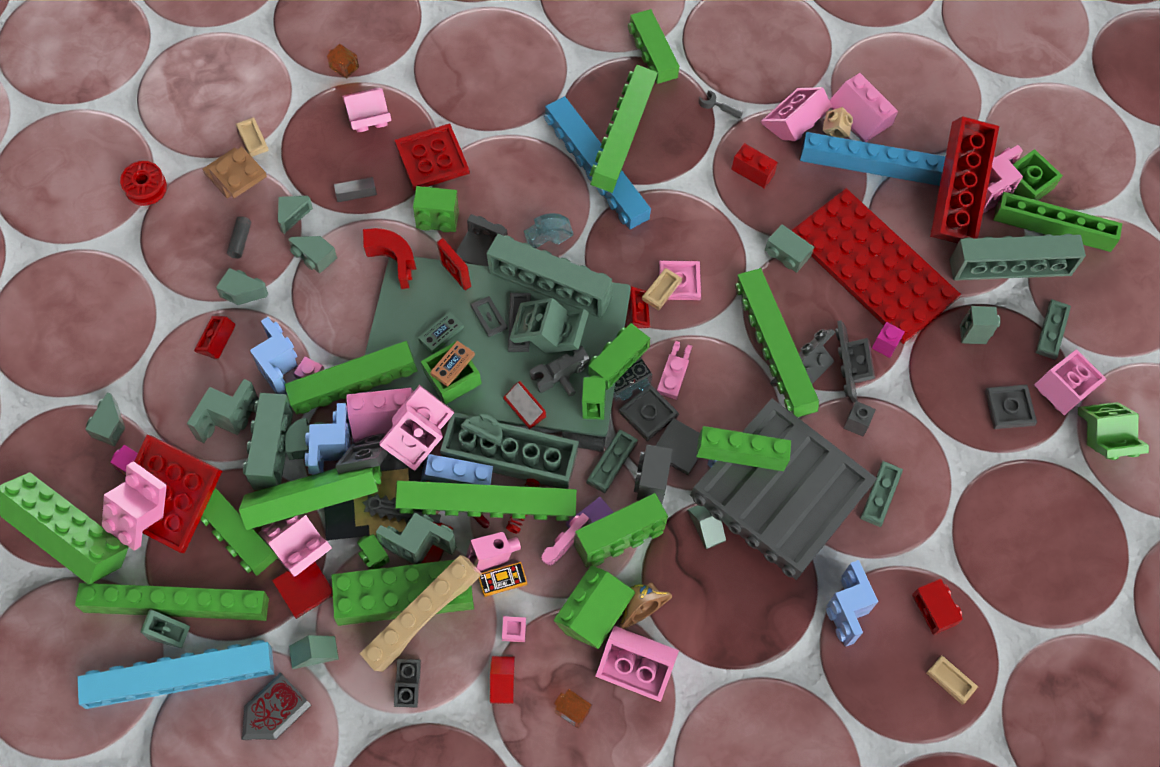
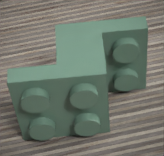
M553 298L520 303L509 339L514 343L531 341L546 354L578 350L589 312L585 309L567 311Z
M243 379L233 397L209 387L187 422L197 441L205 443L207 438L213 435L215 426L235 435H238L241 430L246 428L248 418L254 412L255 401L259 400L252 382Z
M414 513L401 535H399L400 532L391 526L386 528L380 525L376 531L382 547L412 564H421L432 545L451 555L457 548L452 529L445 525L438 526L433 523L432 518L425 514L420 516Z

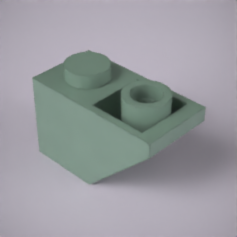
M321 236L291 237L288 239L291 253L296 258L301 257L309 269H315L319 274L337 259L335 248Z
M231 268L227 270L216 287L221 298L236 305L268 296L266 284L262 280L250 278L243 271H235Z
M107 392L105 397L99 401L94 415L88 419L85 430L92 438L115 447L125 430V425L116 400L111 393Z

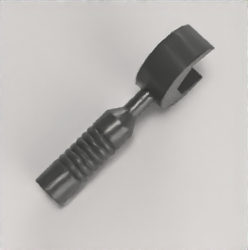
M708 90L707 92L711 100L704 101L699 96V104L703 108L710 109L716 105L722 111L737 118H741L743 111L728 104L716 102V94Z

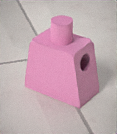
M500 532L471 540L466 557L482 573L506 564L511 553L520 550L521 546L517 537L507 540L505 533Z

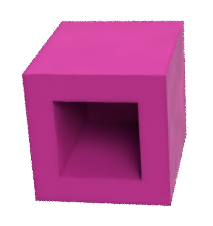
M886 322L872 349L890 358L905 331Z
M123 445L120 450L114 453L110 463L118 472L126 476V466L135 461L138 453Z

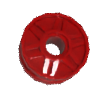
M150 161L132 163L121 174L120 184L123 191L132 203L139 206H149L157 203L167 191V182L161 169Z

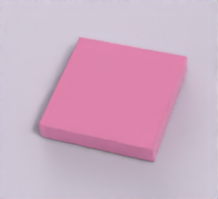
M659 261V275L667 268L682 278V282L668 300L701 299L700 261Z

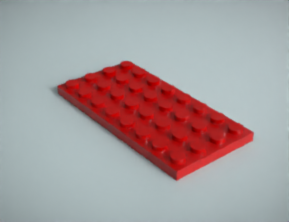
M847 188L791 230L814 246L811 257L882 325L888 322L905 331L900 340L902 344H905L961 296L960 292Z

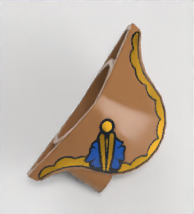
M653 583L631 586L630 588L635 591V594L624 610L620 622L621 628L626 629L654 613L672 598L671 593L658 591Z

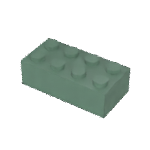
M260 393L259 400L255 401L254 412L256 413V418L251 422V433L253 434L251 441L249 440L247 443V453L249 456L248 461H245L243 465V474L246 475L247 481L251 484L253 490L266 489L280 485L282 482L286 458L285 436L288 428L291 426L293 410L286 394Z

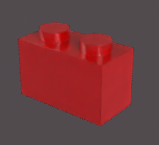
M744 143L734 156L731 170L765 189L775 175L778 162Z
M942 579L917 588L912 594L933 635L954 627L963 620L960 607L954 603L951 598V591L948 585L943 583Z

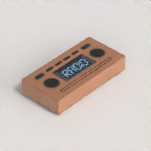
M457 341L431 370L430 374L448 387L475 356V353Z

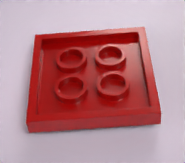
M450 123L395 140L396 148L413 191L416 190V186L428 187L470 174L469 167Z

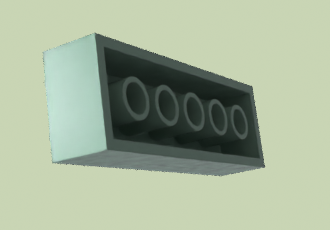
M497 234L487 252L490 274L546 297L553 298L576 309H585L589 314L601 319L612 300V278L608 275L591 271L584 265L579 266L571 263L566 258L556 257L546 250H538L533 248L532 245L518 242L508 235Z
M1047 234L1044 236L1026 235L1023 237L1005 236L1003 238L984 237L977 239L967 237L960 239L949 260L953 280L1072 276L1086 257L1081 235L1064 234L1053 236Z
M454 412L450 417L440 449L441 456L493 466L492 473L522 480L535 479L540 484L561 489L569 488L578 454L579 441L499 423L503 439L501 445L498 446L461 428V424L467 418H472L473 416Z

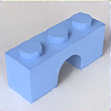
M429 454L423 464L421 482L428 480L438 483L491 485L493 466Z

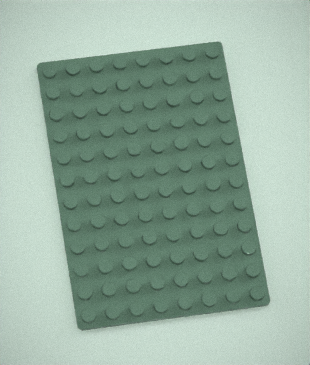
M389 257L365 355L407 341L418 372L413 373L409 377L395 379L389 384L378 385L366 392L412 388L415 391L420 385L442 401L426 377L421 365L422 360L433 354L419 341L418 337L450 311L463 324L464 328L436 352L459 341L475 353L471 361L479 371L482 382L481 385L446 404L454 412L473 417L485 414L493 417L500 423L526 426L503 399L517 382L521 381L546 411V418L534 427L601 437L607 435L615 383L608 390L606 389L604 420L583 419L584 377H590L588 367L578 374L570 375L569 381L576 391L573 396L567 395L560 381L553 384V387L540 393L537 383L542 378L532 380L529 373L532 368L542 363L546 365L565 353L573 357L572 350L546 354L530 341L529 352H508L510 293H531V301L548 299L549 297L490 274L489 266L467 263L465 264L468 266L471 287L465 291L445 269L440 260L414 257L417 270H412L413 280H409L410 288L401 289L398 280V264ZM612 282V300L602 319L588 314L580 346H583L590 360L594 356H599L603 352L604 346L609 341L612 342L617 337L618 332L625 327L631 292L630 285ZM490 296L508 327L507 330L490 337L487 336L471 307L472 303ZM557 301L567 311L577 310L574 307ZM488 302L477 307L490 330L501 326ZM487 312L490 313L492 321L488 320L486 315Z

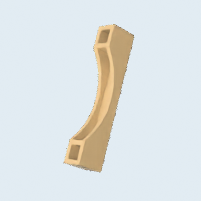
M459 555L360 655L374 671L383 672L400 656L416 633L443 607L466 591L482 573L467 557Z

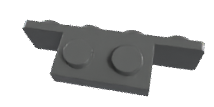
M842 320L837 321L838 328L835 329V333L841 344V347H838V352L844 364L841 366L843 378H846L844 392L846 397H849L854 403L858 401L855 383L876 379L870 341L868 338L849 342L847 328Z
M833 329L819 330L815 333V338L811 342L802 346L799 353L812 384L835 362L823 346L835 334ZM774 377L770 382L772 387L777 386V378Z

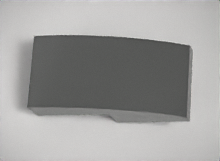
M397 659L394 707L418 708L421 660Z

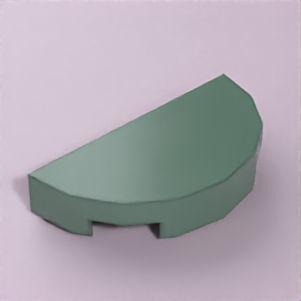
M480 414V416L467 418L461 424V428L498 446L501 445L503 439L502 429L498 421L493 417Z

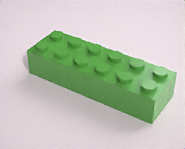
M29 472L0 485V517L88 585L122 567L129 547L122 544L111 533L106 532L102 526Z
M454 560L332 574L334 619L337 625L342 626L395 619ZM472 585L436 614L473 610Z

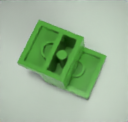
M1118 402L1078 407L1077 415L1087 421V445L1105 456L1106 459L1116 460L1120 456L1139 457L1140 454L1149 453V445L1138 439L1139 414Z

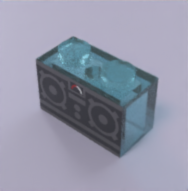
M641 357L616 381L613 396L615 402L620 399L622 401L627 400L633 395V392L638 389L642 391L651 384L653 374Z

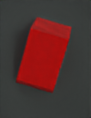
M492 656L490 703L513 704L514 656Z

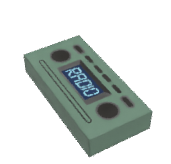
M449 311L420 335L418 339L434 354L461 331L464 326Z

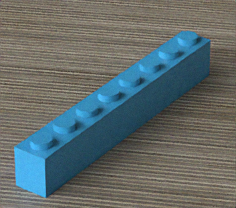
M564 96L545 106L544 118L546 123L554 128L558 139L563 140L567 151L575 156L577 164L584 168L588 179L591 181L592 177L589 174L593 164H598L595 162L599 150L603 151L600 148L601 142ZM622 170L613 193L597 188L600 195H604L607 199L609 207L618 213L621 223L626 224L629 229L650 219V206Z
M806 132L800 161L940 186L945 156Z

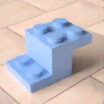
M267 317L261 323L268 339L252 348L250 352L258 370L274 392L287 395L285 390L286 382L283 379V375L298 366L295 360L298 356L293 349L294 346L290 339L283 336V331L277 322L273 323Z
M337 403V411H333V424H310L309 432L305 435L306 446H309V453H305V466H308L309 474L314 475L324 472V461L340 460L351 446V428L346 403Z
M859 560L850 563L841 578L845 590L836 592L826 608L829 619L833 620L837 627L836 635L841 642L843 641L845 647L854 644L863 634L857 618L869 614L878 603L877 597Z

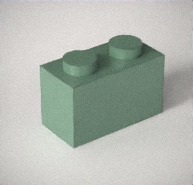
M783 224L767 240L765 251L771 257L778 259L786 268L792 269L796 273L809 260L814 246Z
M971 306L960 324L961 343L987 344L997 327L1000 326V315H997V308Z

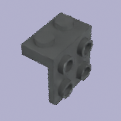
M471 214L467 220L468 232L456 253L467 264L489 266L487 252L497 234L508 235L507 229L500 224L491 223L481 216Z

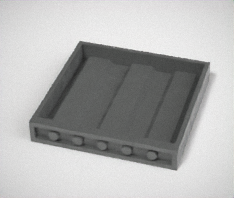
M772 398L743 430V433L791 440L790 461L785 470L778 471L716 461L694 486L690 496L697 505L709 510L715 519L724 522L732 533L739 534L750 547L758 549L763 553L766 560L778 565L785 575L797 580L878 478Z

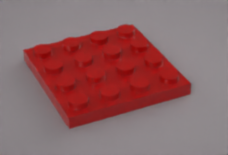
M146 435L134 462L166 484L167 487L163 518L144 529L142 533L179 553H185L221 476L222 470L152 435Z

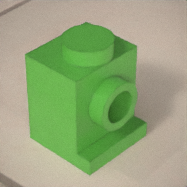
M374 534L364 536L358 540L357 544L361 550L358 554L367 565L368 570L379 569L390 562L388 554Z

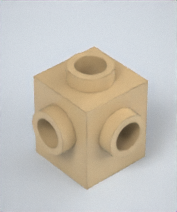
M843 107L827 111L823 131L828 136L850 137L853 117Z

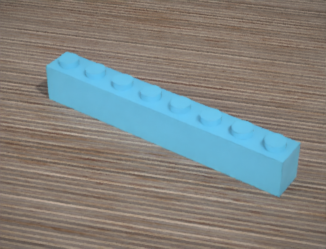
M257 640L251 642V645L242 646L235 644L220 651L218 649H208L203 654L198 655L185 653L176 659L163 657L157 659V662L154 663L143 661L134 663L132 667L114 666L110 667L109 671L104 672L99 670L87 671L85 675L77 676L79 705L85 709L274 675L272 647L264 640Z

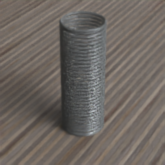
M237 217L227 250V254L229 253V256L238 259L242 257L251 226V220L246 217Z
M565 431L562 433L563 438L568 439L569 437L571 440L579 441L578 448L600 452L604 450L606 437H593V435H581Z

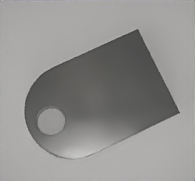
M386 434L368 436L352 444L336 464L338 474L380 466L389 453L379 445V442Z

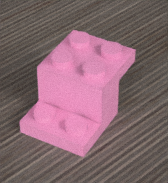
M379 87L342 96L350 126L353 130L356 129L357 132L369 130L368 126L372 125L380 128L387 126V122L391 121L382 88Z
M1019 145L1012 149H1005L997 157L994 156L983 213L997 205L1003 192L1013 194L1023 176L1013 166L1023 152Z
M419 385L393 416V427L379 442V445L415 471L443 438L441 428L454 414V410Z
M134 461L126 466L125 482L104 494L102 527L104 530L114 535L122 544L127 545L134 551L141 547L143 530L163 518L167 485Z
M305 514L266 524L258 533L274 551L282 565L294 577L332 549L329 543L320 536Z

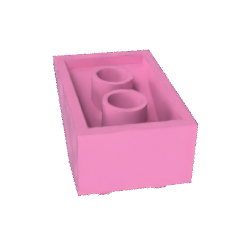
M1076 349L1050 369L1034 385L1054 405L1055 409L1065 416L1100 386L1106 378Z

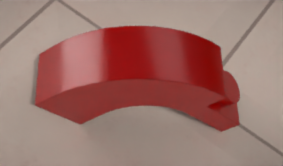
M363 229V246L366 256H387L394 259L398 264V280L401 289H409V280H413L412 270L417 269L413 252L407 241L397 233L387 229Z

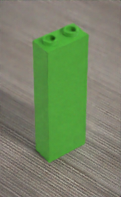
M380 466L338 474L335 468L245 494L239 512L246 530L376 493L379 491V484L382 483V471Z

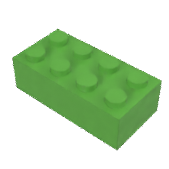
M656 493L576 530L574 546L586 568L591 565L597 567L604 562V559L610 556L615 558L624 553V550L629 547L636 548L644 543L643 540L649 537L654 539L662 535L668 515Z

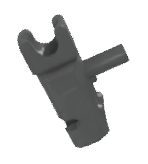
M582 345L578 350H572L573 357L565 353L546 365L542 363L529 371L532 380L542 378L537 383L540 393L553 387V384L559 381L568 396H573L576 393L569 381L570 375L580 373L589 366L590 361Z

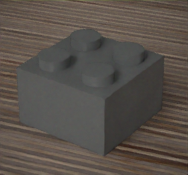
M646 445L645 452L641 451L634 492L638 493L637 501L656 493L659 501L663 504L673 449Z

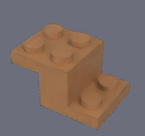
M243 147L239 149L233 148L203 168L204 174L226 198L230 196L236 198L267 177L266 172Z

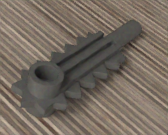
M378 493L374 496L368 495V499L362 502L365 505L364 512H369L371 517L378 514L381 519L387 515L389 521L395 517L398 523L404 519L406 524H408L414 513L422 515L421 510H413V514H400V509H395V497L388 500L385 495L380 499ZM440 514L427 515L433 519L434 523H440Z

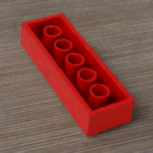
M964 116L952 122L930 237L957 244L960 239L967 237L977 239L979 237L999 132L998 125Z

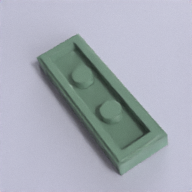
M1050 300L1035 353L1056 360L1067 324L1070 305Z
M619 429L586 483L605 494L636 446L638 439Z
M885 461L881 463L876 476L878 479L872 486L860 519L878 527L882 526L901 477L902 468Z

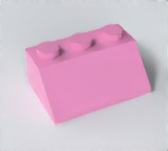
M861 73L847 80L829 100L832 110L843 107L853 117L851 130L863 142H867L892 126L898 110Z
M823 87L797 88L770 112L761 123L780 139L797 141L806 130L811 129L815 125L814 123L818 119L826 115V112L832 105Z
M412 388L347 394V412L353 441L357 442L365 437L376 434H387L393 427V416L414 392Z
M614 626L607 641L596 677L661 702L679 650Z

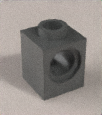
M856 401L843 429L863 437L869 428L876 409Z

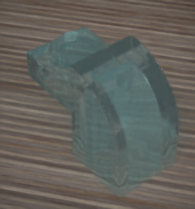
M556 213L545 214L535 218V224L524 230L526 241L533 248H537L547 241L559 245L573 236L569 218Z

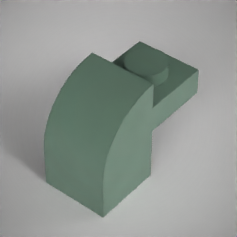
M307 418L295 421L286 432L285 446L289 460L305 459V453H309V446H306L305 435L309 432L310 427ZM316 422V423H314V424H325V423H323V422Z

